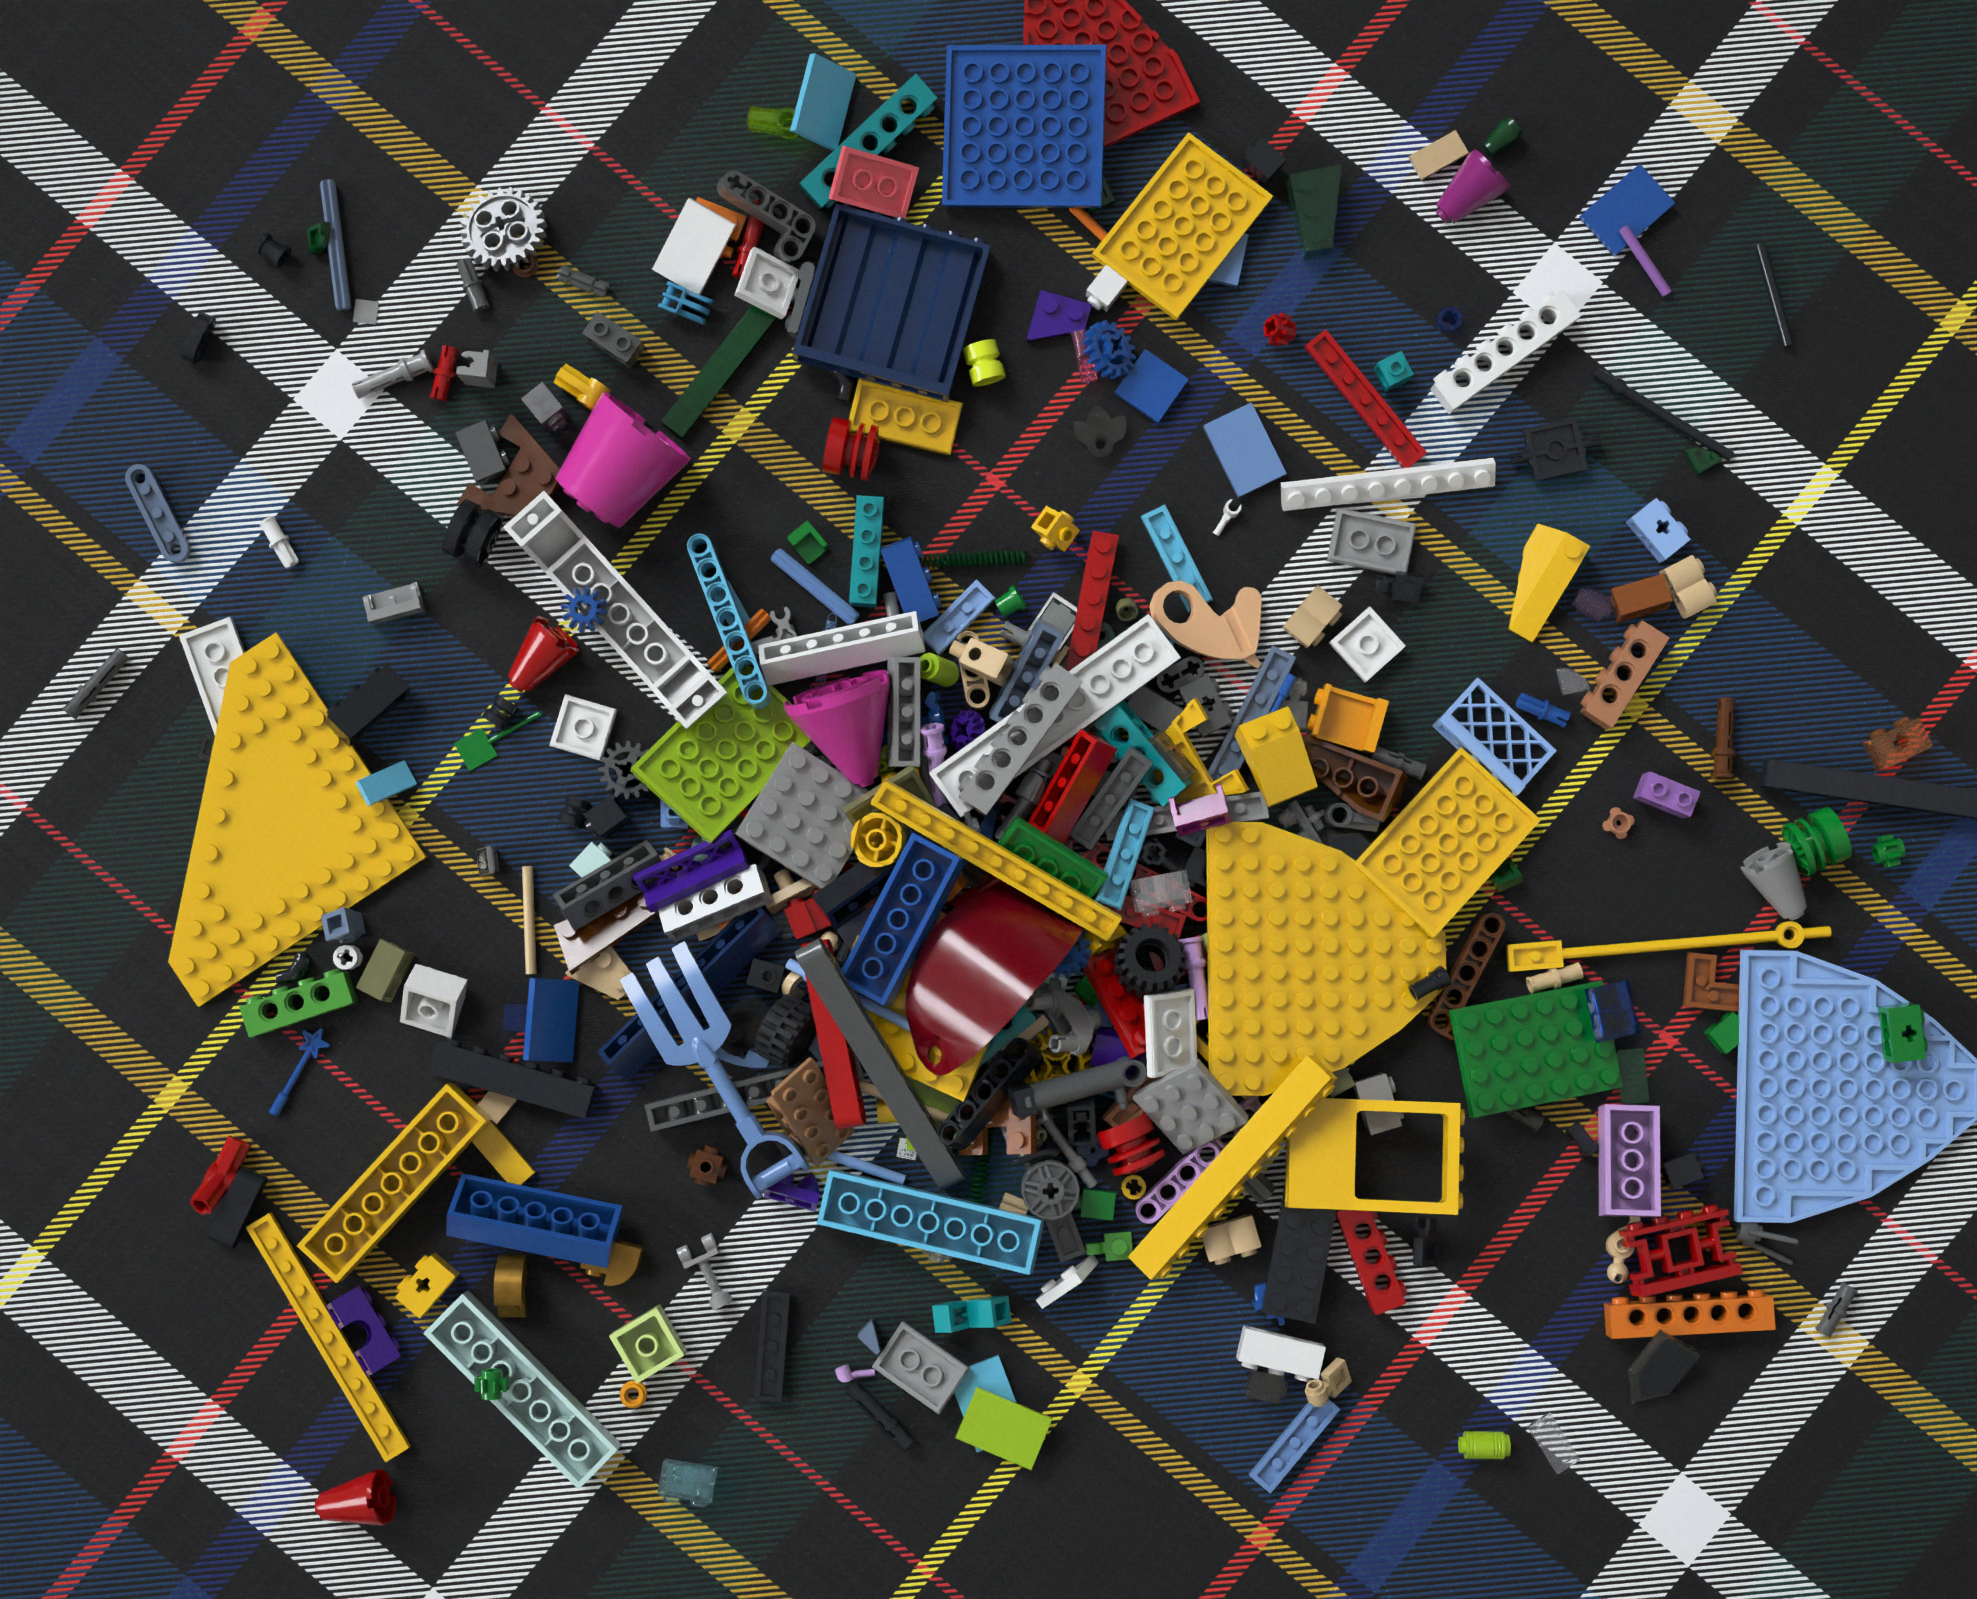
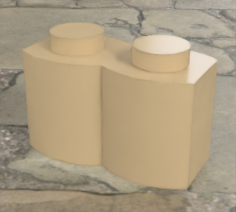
M1693 555L1659 571L1660 574L1664 575L1673 601L1683 619L1717 603L1715 598L1717 591L1711 582L1705 580L1703 575L1705 568L1700 559H1695Z
M1317 585L1282 626V629L1305 648L1309 647L1310 644L1315 647L1325 636L1322 632L1328 623L1333 626L1340 618L1342 613L1339 610L1343 605Z
M1251 1213L1208 1225V1231L1202 1236L1209 1262L1215 1261V1265L1231 1261L1230 1256L1241 1253V1257L1254 1255L1257 1253L1256 1249L1262 1247Z

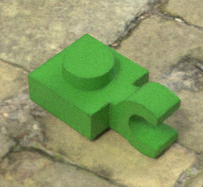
M1131 1231L1103 1233L1104 1241L1085 1243L1087 1255L1105 1253L1106 1261L1129 1259L1128 1256L1133 1252Z

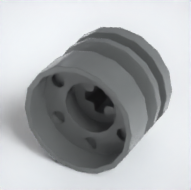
M1059 1160L1037 1161L1026 1170L1022 1178L1021 1193L1024 1203L1031 1213L1041 1219L1055 1220L1066 1216L1074 1209L1079 1198L1080 1188L1075 1174L1068 1165ZM1048 1183H1052L1054 1188H1058V1191L1053 1193V1197H1048L1047 1193L1043 1192V1189L1048 1187Z

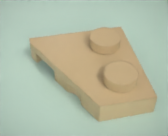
M612 946L601 952V956L591 962L589 960L579 967L580 970L575 974L571 975L569 970L565 972L567 976L617 1000H620L627 994L620 979L632 973Z

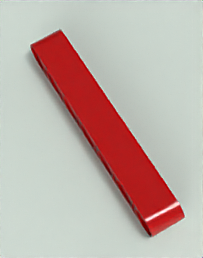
M824 939L823 942L835 959L830 939ZM809 943L802 944L801 948ZM806 976L835 1126L837 1130L866 1125V1113L854 1052Z

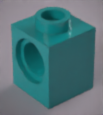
M1402 351L1379 361L1373 369L1385 393L1408 382L1414 375Z

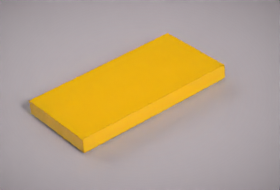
M859 379L849 420L852 421V433H857L862 422L866 424L865 436H868L871 425L879 426L880 440L951 456L963 403L949 400L947 403Z

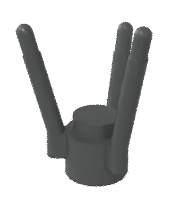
M1738 1222L1736 1239L1741 1240V1245L1752 1247L1789 1265L1793 1264L1791 1259L1755 1243V1241L1759 1242L1761 1237L1798 1244V1239L1764 1232L1763 1226L1758 1225V1223L1762 1222Z

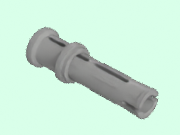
M423 349L416 356L408 359L401 358L398 364L391 368L353 382L352 387L357 398L361 399L403 380L410 382L414 380L415 376L424 372H434V367L427 351Z

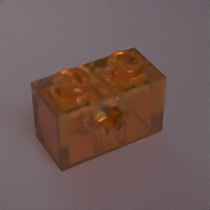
M1906 716L1893 722L1894 727L1887 731L1883 727L1869 733L1870 739L1862 743L1876 771L1885 770L1933 747L1919 717L1909 719ZM1899 738L1900 742L1897 746H1894L1893 741Z

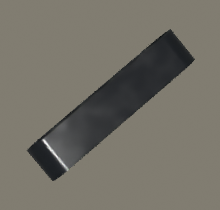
M1018 1037L1013 1039L970 1089L964 1102L960 1101L940 1125L937 1133L939 1141L957 1150L966 1149L1009 1099L1007 1087L1021 1084L1038 1065L1042 1057L1040 1047L1024 1038Z

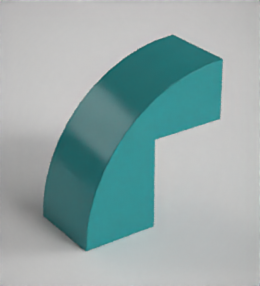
M1008 1296L971 1298L932 1305L935 1333H952L967 1328H994L1012 1323Z

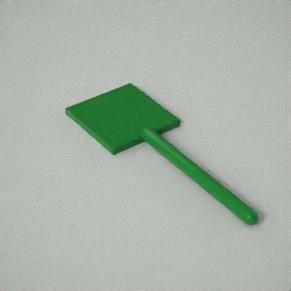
M538 711L488 739L483 728H480L455 742L454 745L468 770L472 771L498 756L492 746L493 742L535 720L542 713Z

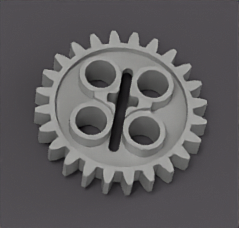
M498 187L496 195H493L488 190V198L485 199L479 195V204L470 203L473 208L472 212L464 211L468 220L460 221L464 228L459 231L463 238L461 242L468 255L473 257L477 264L482 262L485 269L489 268L492 264L495 271L499 270L500 265H503L505 270L509 271L510 264L512 263L518 269L520 260L529 263L527 255L537 256L534 248L543 247L539 238L547 237L543 230L547 228V224L544 220L545 215L540 210V205L537 201L534 202L530 194L525 196L521 189L515 194L512 187H509L507 193H504L501 187ZM516 211L514 214L508 216L510 212ZM491 220L489 224L483 225L486 221ZM524 233L520 238H516L518 234ZM499 243L496 247L491 248L493 244Z

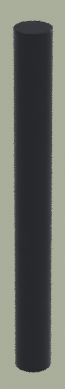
M1760 243L1754 247L1782 346L1786 348L1794 344L1765 243Z

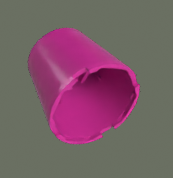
M603 392L555 479L564 488L563 491L578 500L576 504L588 513L592 510L594 515L607 524L609 522L621 528L691 458L663 432L659 430L655 434L644 425L645 418L611 394Z

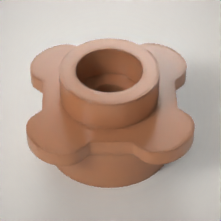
M1614 807L1610 810V816L1607 821L1603 822L1602 827L1605 831H1611L1616 834L1618 839H1623L1627 836V831L1634 824L1635 820L1632 815L1621 812L1620 808ZM1617 821L1621 822L1619 826L1616 824Z

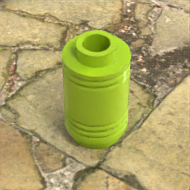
M926 653L920 657V678L943 687L952 686L957 682L959 669L956 663L933 653Z
M1464 1431L1463 1437L1458 1438L1459 1453H1463L1465 1459H1504L1510 1456L1509 1434H1504L1503 1431Z

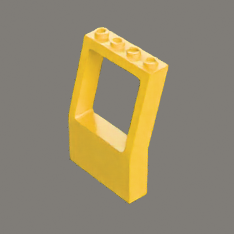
M1320 1098L1315 1103L1317 1106L1316 1110L1308 1118L1305 1119L1303 1117L1297 1124L1298 1130L1286 1140L1285 1207L1458 1215V1209H1462L1463 1194L1459 1192V1181L1463 1180L1464 1175L1463 1165L1459 1164V1154L1464 1151V1138L1460 1137V1126L1464 1125L1465 1113L1464 1109H1460L1461 1103ZM1359 1111L1434 1113L1443 1116L1442 1198L1439 1202L1356 1198V1117Z

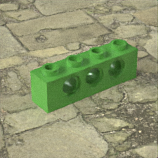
M339 968L323 973L325 977L323 979L315 981L314 977L307 978L298 982L299 987L289 990L288 986L272 990V996L263 998L261 994L246 999L247 1004L239 1006L249 1038L258 1037L359 1003L349 972H340ZM322 986H326L330 991V996L326 1001L321 1000L319 997V990ZM298 994L304 999V1005L299 1010L293 1005V999ZM271 1003H274L278 1008V1013L274 1018H271L267 1013V1008Z

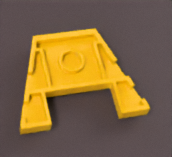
M1198 698L1192 699L1181 714L1174 719L1165 731L1168 737L1165 739L1158 738L1159 742L1194 782L1175 799L1176 804L1217 793V784L1222 785L1225 796L1240 794L1249 790L1238 769L1213 781L1186 734L1188 730L1209 719ZM1169 739L1171 743L1167 744L1165 740ZM1174 743L1187 759L1183 761L1178 760L1172 753L1175 749L1171 748L1169 750L1168 747L1170 746L1168 745ZM1187 761L1190 765L1186 766L1183 762ZM1192 765L1197 770L1189 772L1185 768ZM1156 769L1155 778L1159 782H1163L1164 776L1160 770Z

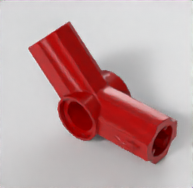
M228 1136L217 1160L210 1165L204 1176L203 1183L190 1200V1204L196 1212L202 1215L211 1214L223 1196L227 1194L236 1173L251 1147L246 1141Z

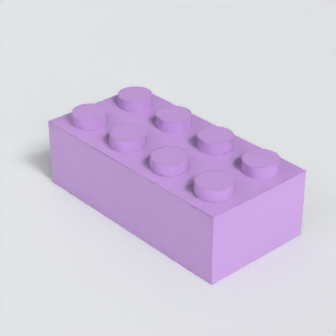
M1614 1104L1599 1106V1216L1660 1217V1106Z

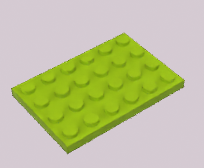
M746 665L742 669V675H750L754 669L750 665ZM733 667L718 681L727 692L725 696L688 729L677 721L630 769L640 781L709 843H712L759 795L792 742L803 749L811 742L787 716L783 703L788 700L772 685L768 686L771 693V701L767 707L755 709L750 706L743 696ZM756 689L753 691L751 699L759 700L763 696V690Z

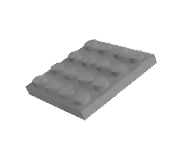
M792 742L734 835L819 889H822L836 879L853 851L850 844L853 825L842 808L869 792V790L864 787L859 788L858 784L853 785L842 773Z

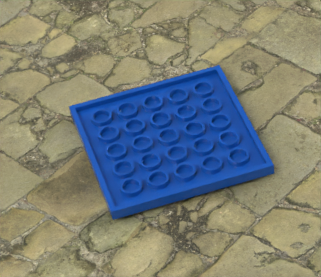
M947 45L942 206L1102 208L1107 46Z

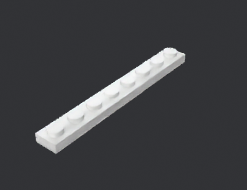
M1494 458L1283 482L1281 483V506L1283 511L1492 487L1495 486L1496 463Z

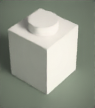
M1106 265L1086 290L1088 303L1092 304L1097 310L1102 308L1107 312L1126 288L1127 280Z

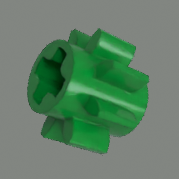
M1893 834L1877 837V844L1871 846L1874 861L1877 864L1883 863L1884 868L1901 865L1900 858L1906 856L1902 840L1900 838L1894 839Z
M502 1369L481 1370V1376L474 1378V1392H481V1399L483 1400L502 1399V1392L509 1390V1376H503Z

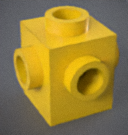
M1048 506L1043 509L1031 526L1042 537L1040 542L1050 550L1056 547L1064 552L1080 531L1072 523L1074 521L1072 516L1062 510L1058 512Z

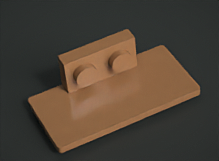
M811 1057L806 1059L771 1091V1096L766 1100L785 1134L804 1148L815 1166L820 1165L855 1132L854 1127L837 1130L826 1079L815 1060Z

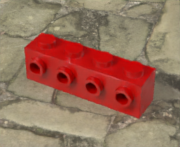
M1080 729L1028 823L1058 842L1065 843L1115 755L1117 748L1101 737Z

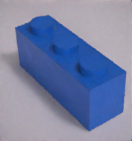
M910 536L881 547L882 556L903 612L916 611L920 622L938 616V608L942 607L937 591L931 592L929 583L933 582L928 566L923 568L919 558L923 557L919 542L913 543Z

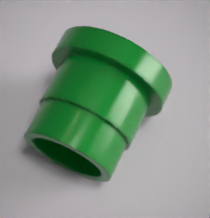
M1014 585L1009 588L1010 591L995 600L998 609L1004 617L1020 609L1022 611L1027 609L1024 599Z

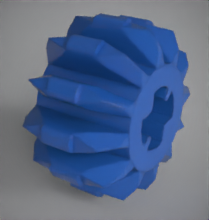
M585 586L583 595L578 588H574L575 598L569 594L565 595V598L571 602L570 605H561V609L570 611L562 616L563 620L572 619L569 623L571 629L576 628L579 624L580 633L585 632L586 625H588L590 631L594 632L596 629L593 622L596 621L598 624L603 625L604 621L599 618V615H608L607 610L599 608L606 605L607 601L605 599L597 601L600 596L598 590L594 591L590 596L591 590L588 586ZM583 603L588 607L591 606V610H587L589 612L587 616L578 613V609H582L580 605Z

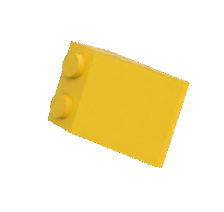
M1288 706L1239 725L1234 736L1267 807L1318 787L1300 730Z

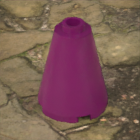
M1476 149L1468 154L1436 203L1438 207L1436 214L1446 224L1449 221L1455 224L1506 192L1510 187L1504 176L1499 171H1496L1491 166L1492 163Z

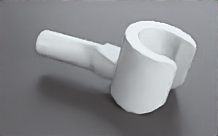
M1230 499L1224 506V515L1213 532L1217 536L1220 535L1227 522L1231 518H1235L1241 511V505L1235 512L1229 510L1228 506L1233 499Z

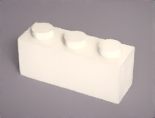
M1243 1325L1236 1358L1238 1361H1242L1241 1366L1257 1370L1259 1365L1269 1368V1373L1284 1376L1285 1372L1295 1374V1379L1309 1382L1311 1378L1319 1380L1326 1347L1322 1343Z

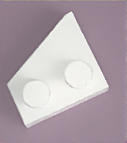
M1094 1255L1088 1256L1077 1266L1074 1267L1072 1265L1060 1275L1061 1278L1056 1282L1052 1279L1042 1286L1041 1290L1043 1293L1036 1299L1040 1307L1043 1309L1080 1284L1099 1263Z

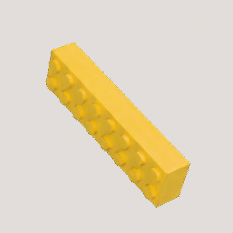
M454 1082L447 1083L301 1240L297 1247L335 1283L345 1280L491 1122L492 1118Z

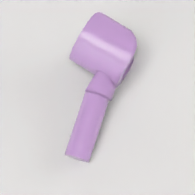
M849 1364L835 1369L838 1380L843 1383L858 1377L875 1376L874 1369L851 1372Z

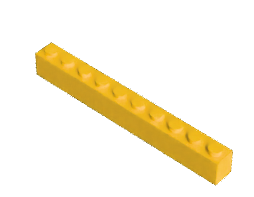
M1307 1055L1133 1250L1128 1258L1150 1280L1164 1279L1173 1270L1171 1265L1177 1258L1182 1259L1191 1250L1190 1243L1195 1238L1200 1239L1208 1231L1209 1227L1207 1224L1213 1218L1218 1219L1226 1211L1227 1207L1225 1204L1231 1198L1235 1199L1245 1189L1243 1184L1248 1178L1253 1179L1263 1169L1261 1164L1267 1157L1271 1159L1278 1153L1281 1148L1279 1144L1285 1137L1289 1139L1295 1134L1299 1128L1297 1126L1298 1122L1303 1117L1305 1119L1308 1118L1316 1110L1317 1106L1315 1103L1321 1097L1326 1098L1334 1090L1335 1086L1333 1083L1338 1078L1315 1056Z

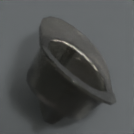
M746 998L726 1014L732 1026L721 1048L727 1054L732 1056L743 1055L755 1044L759 1027L769 1011L767 1005L762 1000Z

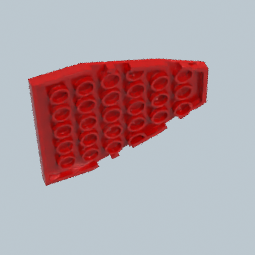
M1024 0V45L1107 46L1104 148L1200 104V100L1178 54L1172 48L1169 49L1160 40V36L1142 21L1143 18L1125 0Z

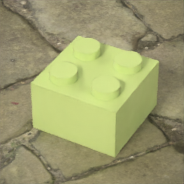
M660 1304L609 1335L636 1384L683 1357L687 1352Z

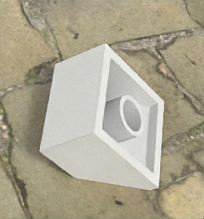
M415 964L404 985L400 1022L452 1038L465 999L467 979Z

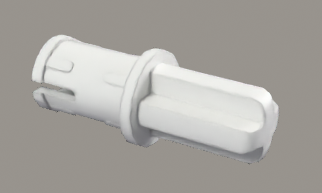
M275 516L262 520L259 525L270 541L269 547L275 550L283 566L287 569L299 563V559L288 542L289 536L284 535Z

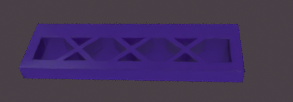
M732 830L720 834L712 843L707 841L633 874V878L644 893L646 906L652 913L749 868L744 848ZM728 841L733 845L725 850L718 849L719 845ZM699 854L708 855L704 860H693ZM673 866H683L682 870L680 871H669V869ZM659 877L658 881L646 885L644 882L647 878Z

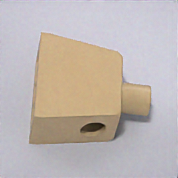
M970 638L967 644L955 639L949 651V654L960 658L959 663L963 668L1003 688L1015 665L1009 654L974 638ZM981 655L978 660H975L977 656Z

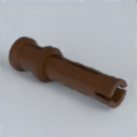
M1720 697L1717 698L1716 746L1711 751V755L1714 757V766L1710 778L1733 780L1735 779V774L1732 773L1733 757H1736L1735 749H1733L1735 698Z

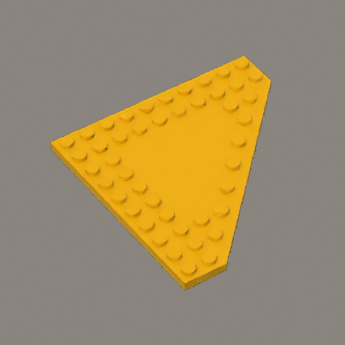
M277 632L231 661L168 960V963L198 1007L209 1002L323 926L322 915L343 907L348 909L427 858L388 798L369 807L367 806L355 783L372 773L354 746L351 745L349 747L326 724L328 707Z

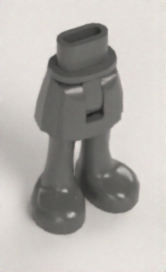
M1041 757L1037 768L1033 767L1029 774L1024 777L1015 791L1019 798L1002 824L997 828L994 837L1000 839L1016 816L1026 821L1028 815L1038 805L1050 784L1049 778H1053L1050 772L1054 762Z

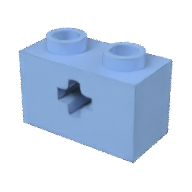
M1655 498L1627 520L1626 523L1655 559L1661 563L1691 539L1687 536L1688 530L1681 522H1676L1670 515L1671 510L1668 505L1663 501L1659 502ZM1662 525L1664 529L1661 533H1658L1656 529Z

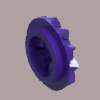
M970 709L968 711L960 710L958 716H952L953 723L948 726L950 733L947 736L951 741L950 746L960 751L984 733V720L976 711ZM963 725L967 726L966 731L968 736L963 735Z

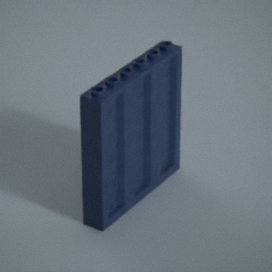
M835 204L792 352L793 361L948 403L990 256L991 245L986 244V241L979 238H971V240L962 238L960 234L953 231H946L945 233L936 231L934 227L927 224L914 225L901 217H894L892 219L875 211L869 210L866 212L859 210L857 206L850 204Z

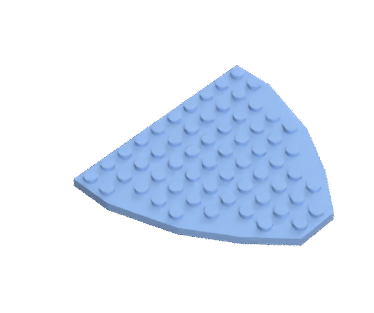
M1740 949L1734 1221L1792 1223L1870 1198L1929 1162L1977 1121V1059L1934 1018L1924 1012L1923 1035L1928 1042V1050L1925 1052L1926 1059L1898 1063L1884 1061L1878 1006L1910 1003L1876 979L1798 951Z

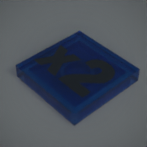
M1628 979L1585 989L1596 1043L1639 1033Z

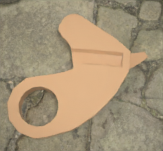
M1183 581L1168 582L1153 594L1149 606L1151 617L1159 629L1173 642L1207 657L1229 660L1242 659L1254 668L1259 669L1261 666V662L1255 655L1260 635L1262 603L1261 594L1258 590L1251 587L1240 589L1233 606L1221 616H1218L1210 608L1193 585ZM1179 593L1186 597L1190 603L1191 613L1185 623H1174L1165 615L1163 603L1168 594Z

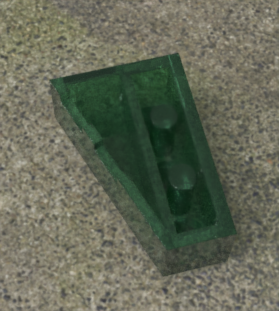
M1342 164L1289 174L1286 186L1302 260L1329 255L1333 247Z

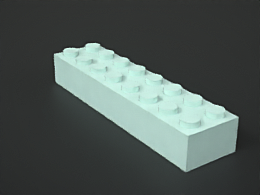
M469 1290L464 1292L423 1333L473 1384L474 1378L481 1376V1370L502 1369V1375L509 1376V1390L502 1392V1399L490 1401L578 1490L622 1445Z

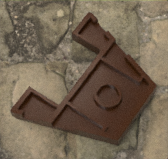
M510 414L498 435L519 447V452L493 495L469 483L457 504L460 505L462 501L468 499L481 505L482 511L490 509L497 513L515 517L543 491L553 499L560 487V484L555 479L560 468L522 426L518 419Z

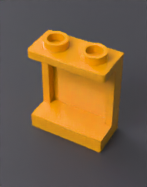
M1326 683L1323 685V689L1318 688L1315 695L1314 704H1318L1315 715L1311 714L1308 720L1307 729L1311 730L1309 736L1371 755L1375 752L1389 701L1381 698L1373 699L1332 687L1331 684Z

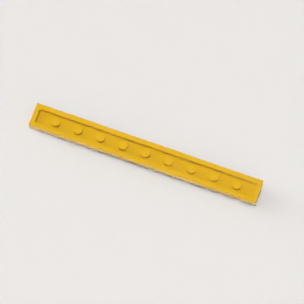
M884 779L871 800V805L1107 942L1122 920L1121 915L887 779Z
M268 1213L247 1226V1231L384 1461L387 1462L410 1448L411 1445L372 1379L370 1376L367 1377L353 1354L355 1353L342 1329L339 1330L325 1307L327 1306L326 1302L273 1213Z

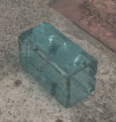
M665 1458L662 1464L658 1495L664 1496L663 1500L667 1502L679 1503L680 1499L690 1500V1505L706 1507L707 1503L712 1504L714 1500L719 1467Z

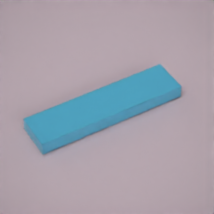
M1164 504L1142 515L1141 519L1172 581H1183L1193 585L1206 603L1211 602L1213 599L1166 505ZM1179 594L1187 611L1190 612V603L1186 597Z
M1131 798L1127 800L1104 871L1108 873V878L1097 891L1094 898L1098 903L1118 911L1122 909L1155 810L1154 807Z

